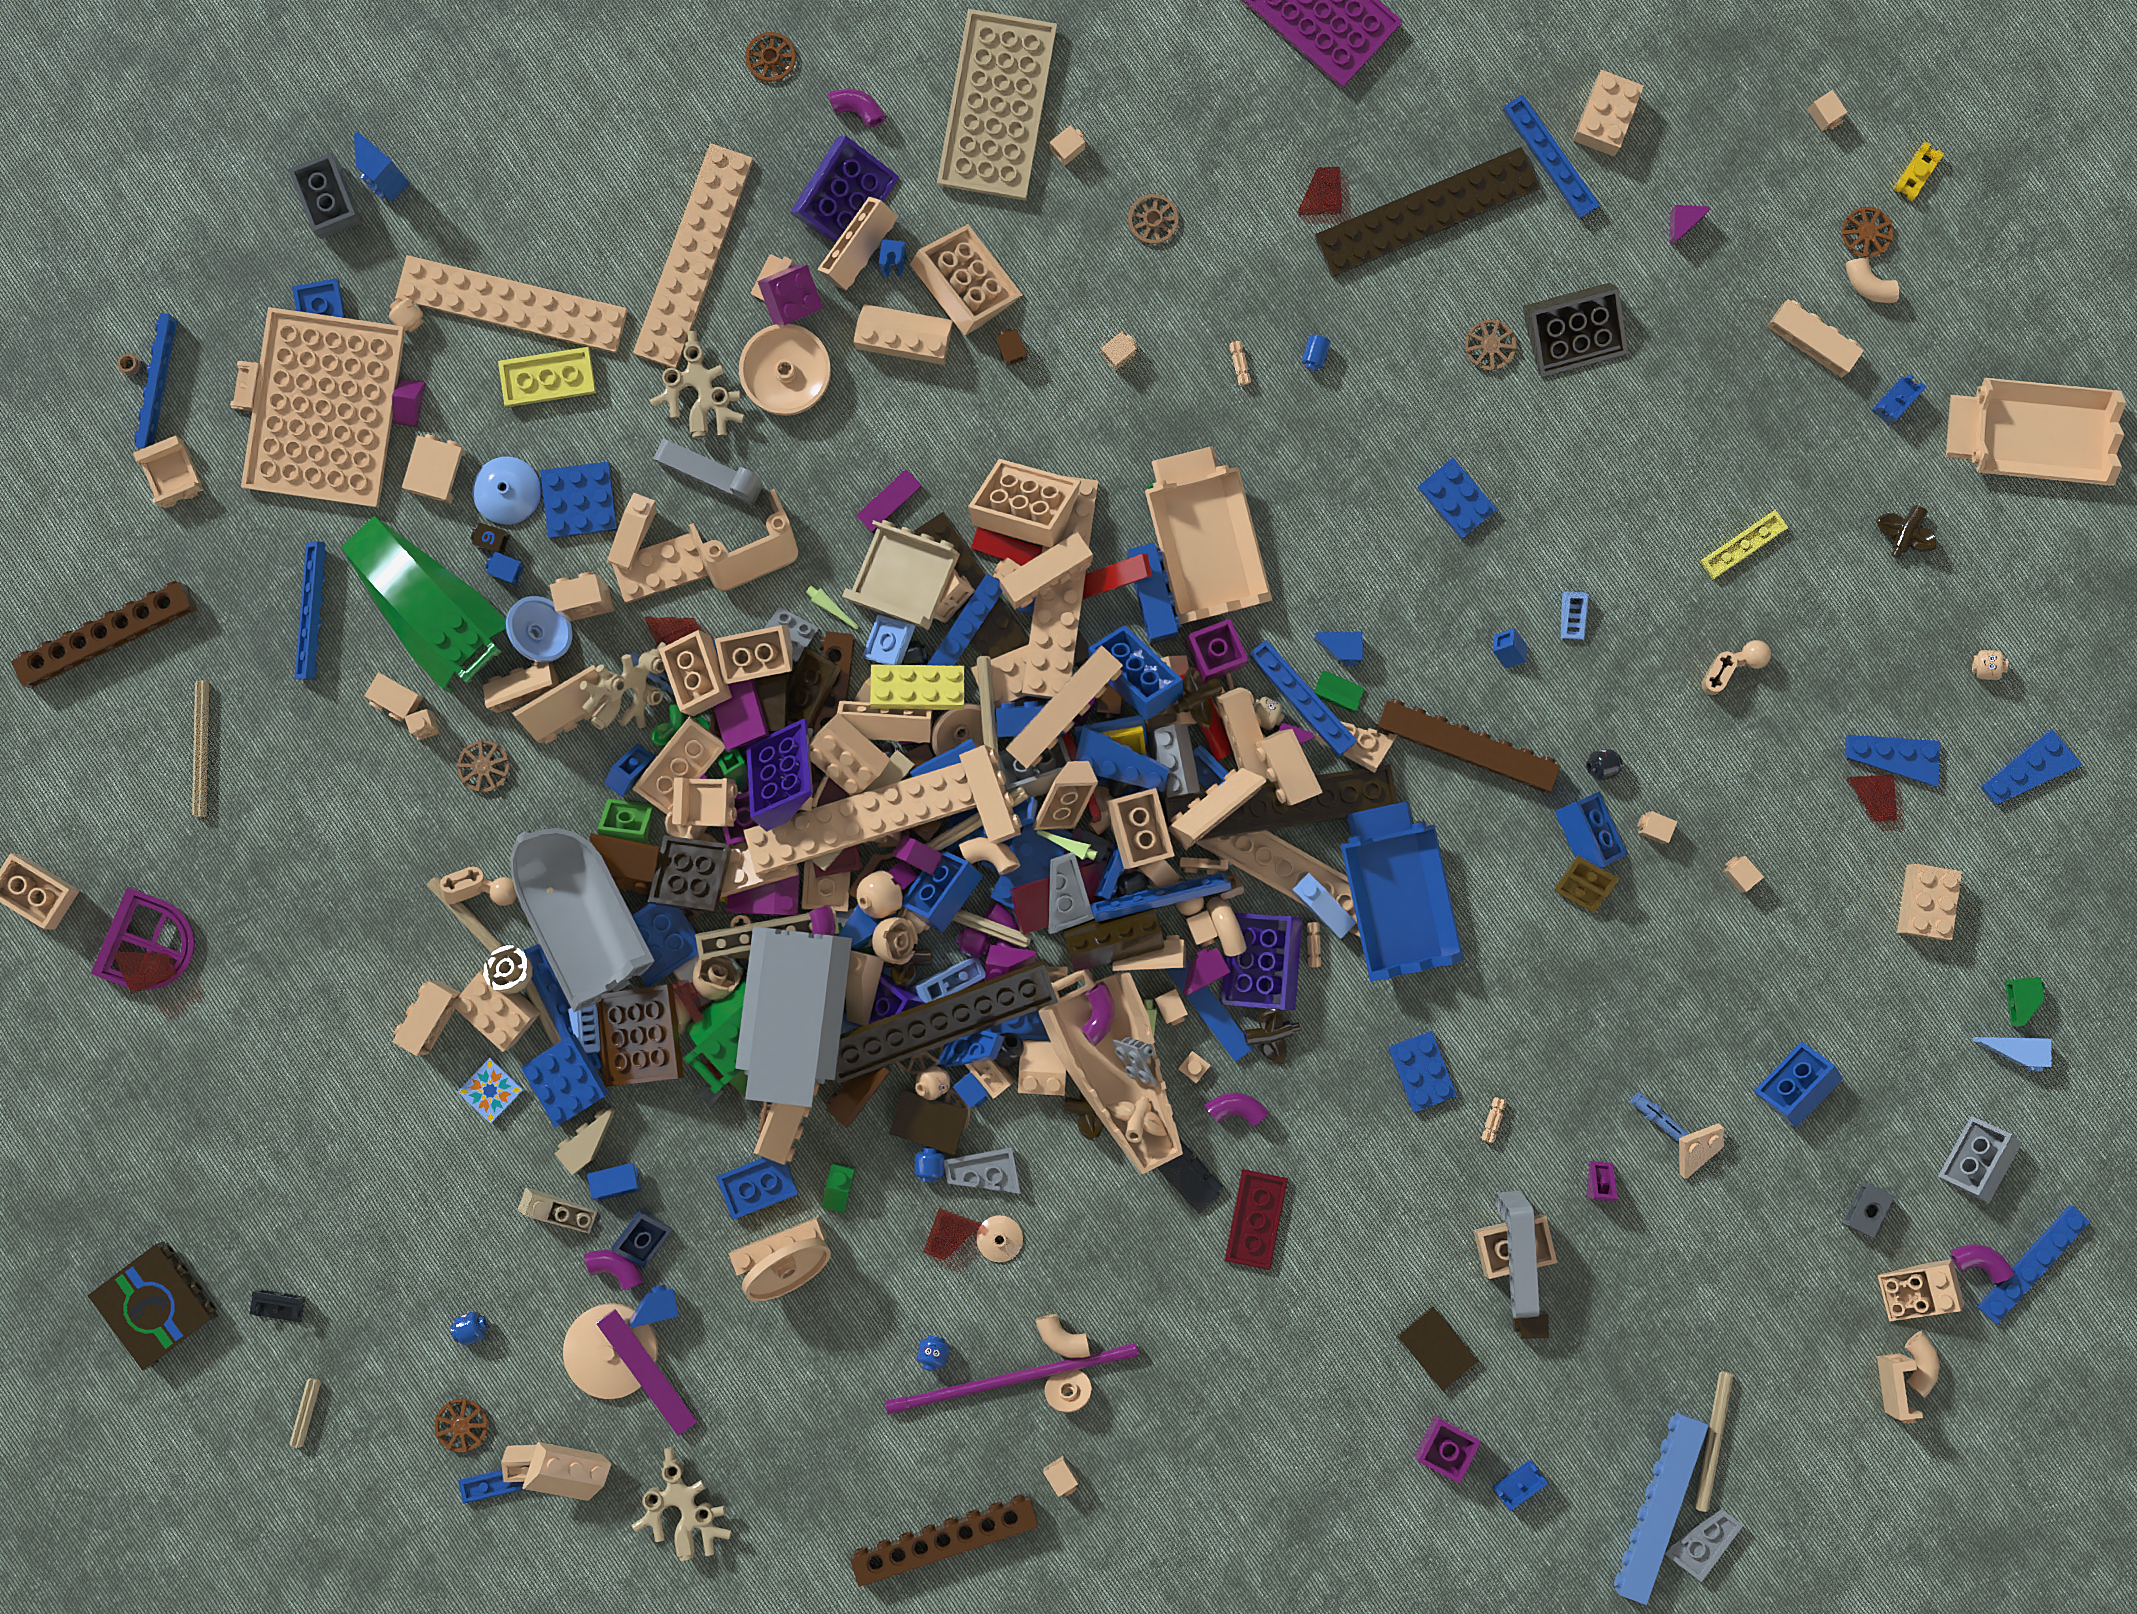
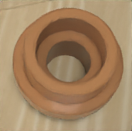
M133 353L123 354L118 359V369L126 376H134L141 369V360ZM133 362V366L128 369V363Z

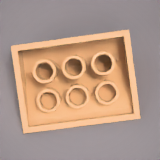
M969 224L918 250L910 263V266L964 336L987 323L1023 295Z
M999 459L968 506L972 525L1052 548L1064 533L1081 481Z
M590 666L513 712L515 718L541 744L543 742L548 744L557 739V734L563 730L568 732L577 727L576 723L580 720L591 719L597 709L607 700V695L603 696L591 712L587 714L581 707L590 698V693L581 690L580 684L582 681H587L598 685L600 675L596 671L597 666Z
M1244 768L1237 772L1233 769L1224 777L1226 780L1220 786L1216 783L1206 791L1208 795L1204 799L1200 800L1198 797L1189 804L1190 810L1184 815L1181 812L1175 815L1170 820L1172 824L1168 828L1183 848L1187 850L1252 798L1265 784L1266 780L1264 777Z
M815 1083L814 1096L818 1093L820 1083ZM772 1103L753 1153L783 1165L787 1161L791 1162L796 1150L792 1146L795 1139H800L804 1129L803 1126H800L803 1117L808 1118L812 1107Z

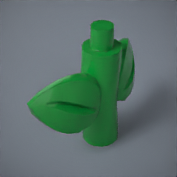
M678 704L669 706L670 722H660L653 729L651 734V742L653 744L665 747L687 720L686 714L679 710ZM699 716L692 717L708 729L709 722Z

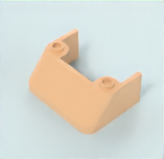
M774 489L770 490L769 501L775 512L768 517L766 522L769 536L728 553L723 543L717 540H711L703 544L694 523L689 525V534L717 590L729 591L792 564L797 559L798 547L791 525Z

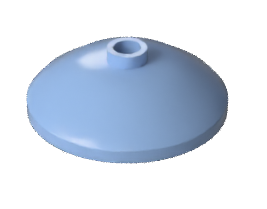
M495 458L483 465L477 472L472 485L473 501L478 511L488 520L501 525L516 524L527 519L537 508L541 498L540 480L533 468L518 458ZM502 484L507 485L505 491H500V486Z
M529 596L516 602L508 612L506 618L508 637L516 650L526 658L536 662H551L559 659L569 649L572 642L571 623L555 611L553 601L544 597Z

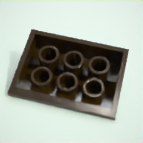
M1610 282L1523 306L1526 329L1540 377L1628 354L1619 288Z
M1154 908L1096 922L1094 918L1063 930L1074 972L1165 948Z

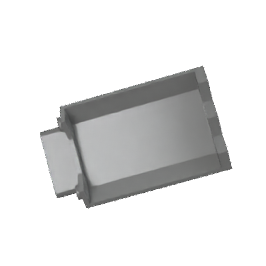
M753 927L735 1067L745 1070L744 1074L748 1075L745 1099L812 1107L815 1083L825 1084V1079L835 1080L852 938Z

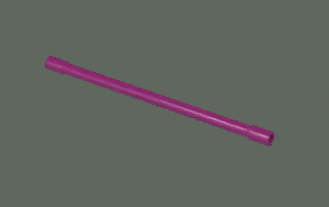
M1136 1343L1116 1347L1112 1350L1090 1354L1089 1357L1073 1358L918 1395L886 1400V1411L890 1415L907 1411L910 1408L1078 1369L1136 1358L1139 1355Z

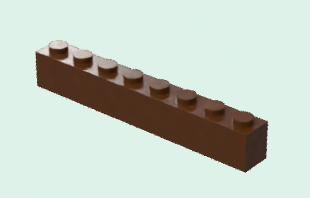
M1397 699L1387 700L1384 703L1375 727L1376 729L1395 734L1397 737L1545 793L1552 791L1560 769V765L1555 764V759L1547 756L1539 758L1534 756L1533 751L1526 748L1515 749L1512 747L1513 744L1501 739L1499 742L1490 739L1491 735L1481 731H1478L1477 734L1469 731L1468 726L1456 723V726L1447 723L1448 719L1442 716H1428L1425 710L1418 707H1413V709L1404 706V702Z

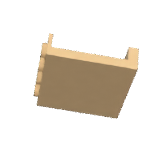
M873 520L872 524L877 527V531L852 590L845 588L842 597L851 603L929 630L960 554L953 549L954 545L947 541L941 540L938 543L929 535L922 533L921 536H917L909 528L902 527L900 530L895 528L896 525L883 520L882 523Z

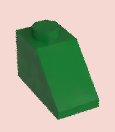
M738 748L730 752L724 749L716 759L726 778L735 780L738 792L749 787L747 762Z
M2041 977L2005 980L2011 1026H2025L2044 1001L2046 990Z
M837 1162L831 1164L822 1208L845 1213L856 1167Z

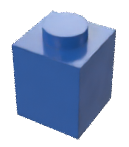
M494 552L493 556H490L487 560L486 573L491 577L517 586L525 565L518 560Z
M972 1072L968 1073L953 1086L970 1108L974 1105L979 1108L988 1100L986 1097L988 1092Z

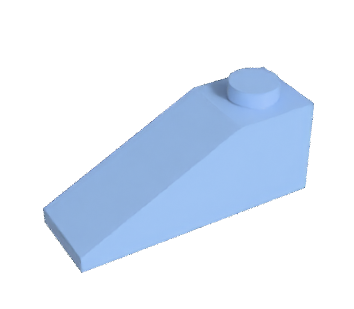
M1309 873L1290 890L1339 939L1357 923Z
M972 957L910 986V989L925 1003L963 990L985 978V971L979 958Z
M1973 1037V1042L2019 1066H2028V1071H2043V1067H2052L2051 1039Z

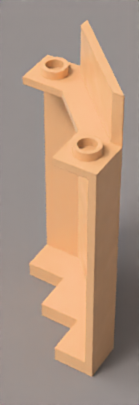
M1984 378L1982 386H1979L1977 389L1976 397L1950 394L1946 458L1972 460L1978 473L2114 486L2122 468L2117 452L2124 437L2119 421L2126 406V400L2122 392L2118 390Z
M1214 446L1152 461L1157 482L1153 483L1154 488L1145 490L1180 624L1273 601L1239 467L1229 468L1228 464L1218 466Z

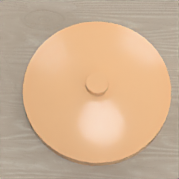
M776 324L760 330L747 342L740 356L739 377L745 393L756 406L771 414L789 416L810 409L823 397L830 382L831 364L824 345L812 332L794 324Z
M809 1238L789 1244L773 1252L754 1266L745 1276L742 1282V1290L746 1298L753 1302L768 1301L783 1296L802 1286L818 1274L829 1261L831 1251L827 1243L820 1238Z
M608 1303L587 1310L573 1322L565 1337L563 1359L567 1373L582 1391L594 1397L603 1399L621 1398L641 1387L596 1324L598 1320L613 1309H616L629 1327L628 1321L635 1312V1309L623 1304ZM651 1324L634 1328L629 1327L656 1364L658 1343Z

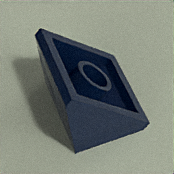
M646 1208L638 1211L610 1249L645 1267L672 1232V1229Z

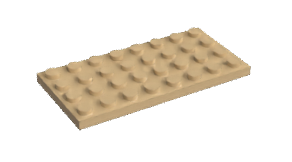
M968 9L937 186L1026 201L1056 36V23Z

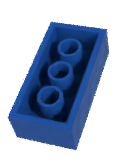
M1155 543L1131 548L1127 551V559L1140 554H1148L1152 577L1133 583L1149 645L1176 638L1178 631H1180L1179 628H1181L1178 615H1173L1172 611L1175 606L1172 592H1167L1166 587L1169 584L1167 572L1161 569L1163 561L1160 548L1156 549Z
M1125 625L1088 648L1090 658L1102 645L1123 665L1120 668L1123 671L1114 682L1110 679L1107 683L1146 720H1149L1177 702L1183 696V679Z
M1034 823L1025 825L1012 851L1018 858L1020 867L1013 872L1001 875L990 898L1014 910L1010 889L1049 877L1051 859L1062 856L1066 850L1055 842L1038 835L1037 830H1033L1032 826ZM1063 829L1043 830L1070 840L1073 834Z

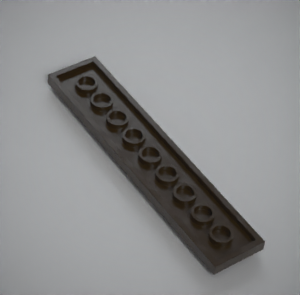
M1520 147L1315 234L1314 238L1331 276L1335 277L1539 190L1540 186L1523 148Z
M943 512L914 530V535L921 536L923 533L933 537L935 542L940 543L941 540L953 544V549L960 554L954 569L959 577L964 575L971 587L976 591L985 575ZM971 595V596L967 599V601L955 612V615L957 616V618L959 617V615L961 614V612L963 611V609L965 608V606H966L967 603L969 602V600H970V598L972 597V595ZM1000 598L997 599L972 638L982 656H989L990 660L1029 644V641ZM1025 696L1013 702L1015 706H1024V702L1038 701V705H1046L1047 701L1051 699Z
M1391 764L1379 766L1375 773L1367 768L1315 775L1322 793L1285 806L1284 803L1278 800L1276 796L1277 788L1274 782L1265 783L1252 798L1198 841L1345 819L1347 814L1397 804ZM1204 792L1165 798L1164 804L1168 827L1172 824L1170 820L1179 812L1184 815L1190 810L1189 804L1198 797L1200 800L1204 799L1208 794ZM1169 831L1171 844H1180L1178 840L1174 837V835Z
M1043 960L841 1034L835 1073L837 1084L1058 1003Z

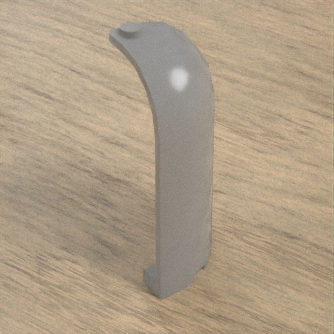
M560 828L543 829L534 832L525 831L518 835L510 857L511 876L515 892L573 1012L601 1001L600 996L612 989L615 993L630 984L628 979L632 976H641L653 964L654 959L602 856L592 843L576 832ZM549 887L554 889L552 893H547L546 890Z

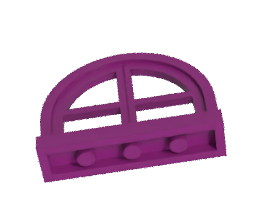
M127 887L91 974L135 990L158 989L174 982L186 971L194 954L195 937L189 920L173 904L143 893L137 888ZM138 904L163 913L151 941L126 932ZM167 916L179 929L182 940L181 952L156 943ZM123 940L148 949L136 977L111 968ZM153 951L177 960L174 966L166 973L153 978H142Z

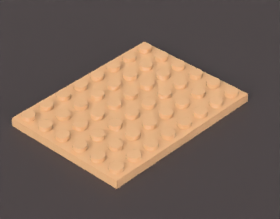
M268 307L241 488L379 508L393 417L392 394L398 384L405 337L404 327Z

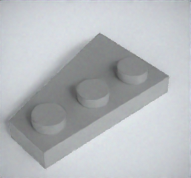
M1073 852L1051 859L1049 933L1053 934L1094 919Z
M1012 1147L944 1160L948 1184L1021 1194Z
M1721 1509L1668 1546L1665 1555L1702 1582L1743 1525Z

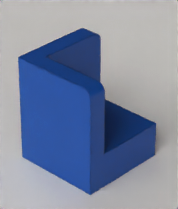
M1515 628L1494 635L1493 653L1505 668L1527 662L1528 646Z

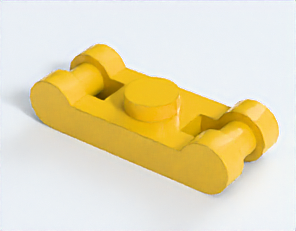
M1926 141L1920 146L1893 188L1897 193L1902 192L1905 194L1906 198L1911 202L1916 198L1920 189L1944 155L1939 149L1936 151L1931 148V144ZM1924 155L1931 159L1929 163L1922 160ZM1908 181V182H1910L1911 184H1913L1914 186H1913V187H1910L1909 185L1906 184V182Z

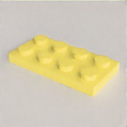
M589 347L498 361L504 405L506 407L596 393Z
M871 665L870 709L964 710V666Z

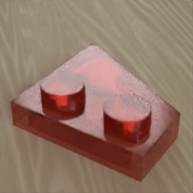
M1340 166L1317 167L1298 209V215L1341 214Z
M113 953L131 994L178 975L168 953Z

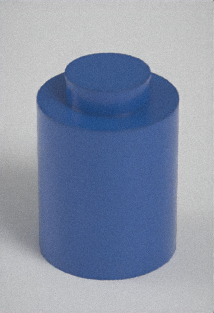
M1314 334L1309 335L1301 361L1306 369L1318 371V369L1324 367L1331 343L1328 338Z

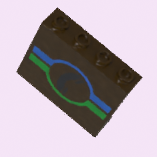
M164 1241L153 1245L87 1295L142 1371L158 1363V1359L208 1321L219 1316L216 1313L217 1309L214 1303L209 1299L207 1300L202 1294L203 1289L200 1284L193 1281L189 1276V1270L186 1265L179 1262L175 1257L173 1247Z

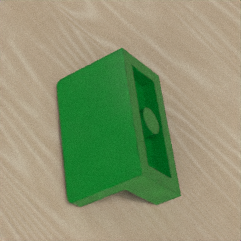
M1323 670L1313 692L1319 699L1354 714L1359 706L1364 688Z

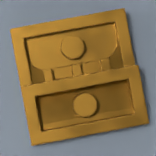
M1577 855L1554 887V891L1595 913L1604 898L1608 897L1619 878Z

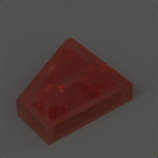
M645 617L657 647L661 642L669 645L697 630L701 631L695 618Z
M1894 774L1847 777V782L1854 788L1858 795L1857 798L1861 805L1866 808V813L1871 822L1897 820Z
M679 980L672 985L695 1024L703 1020L704 1015L701 1001L697 995L699 993L696 991L693 981Z
M939 1207L923 1253L945 1261L980 1227L981 1223Z

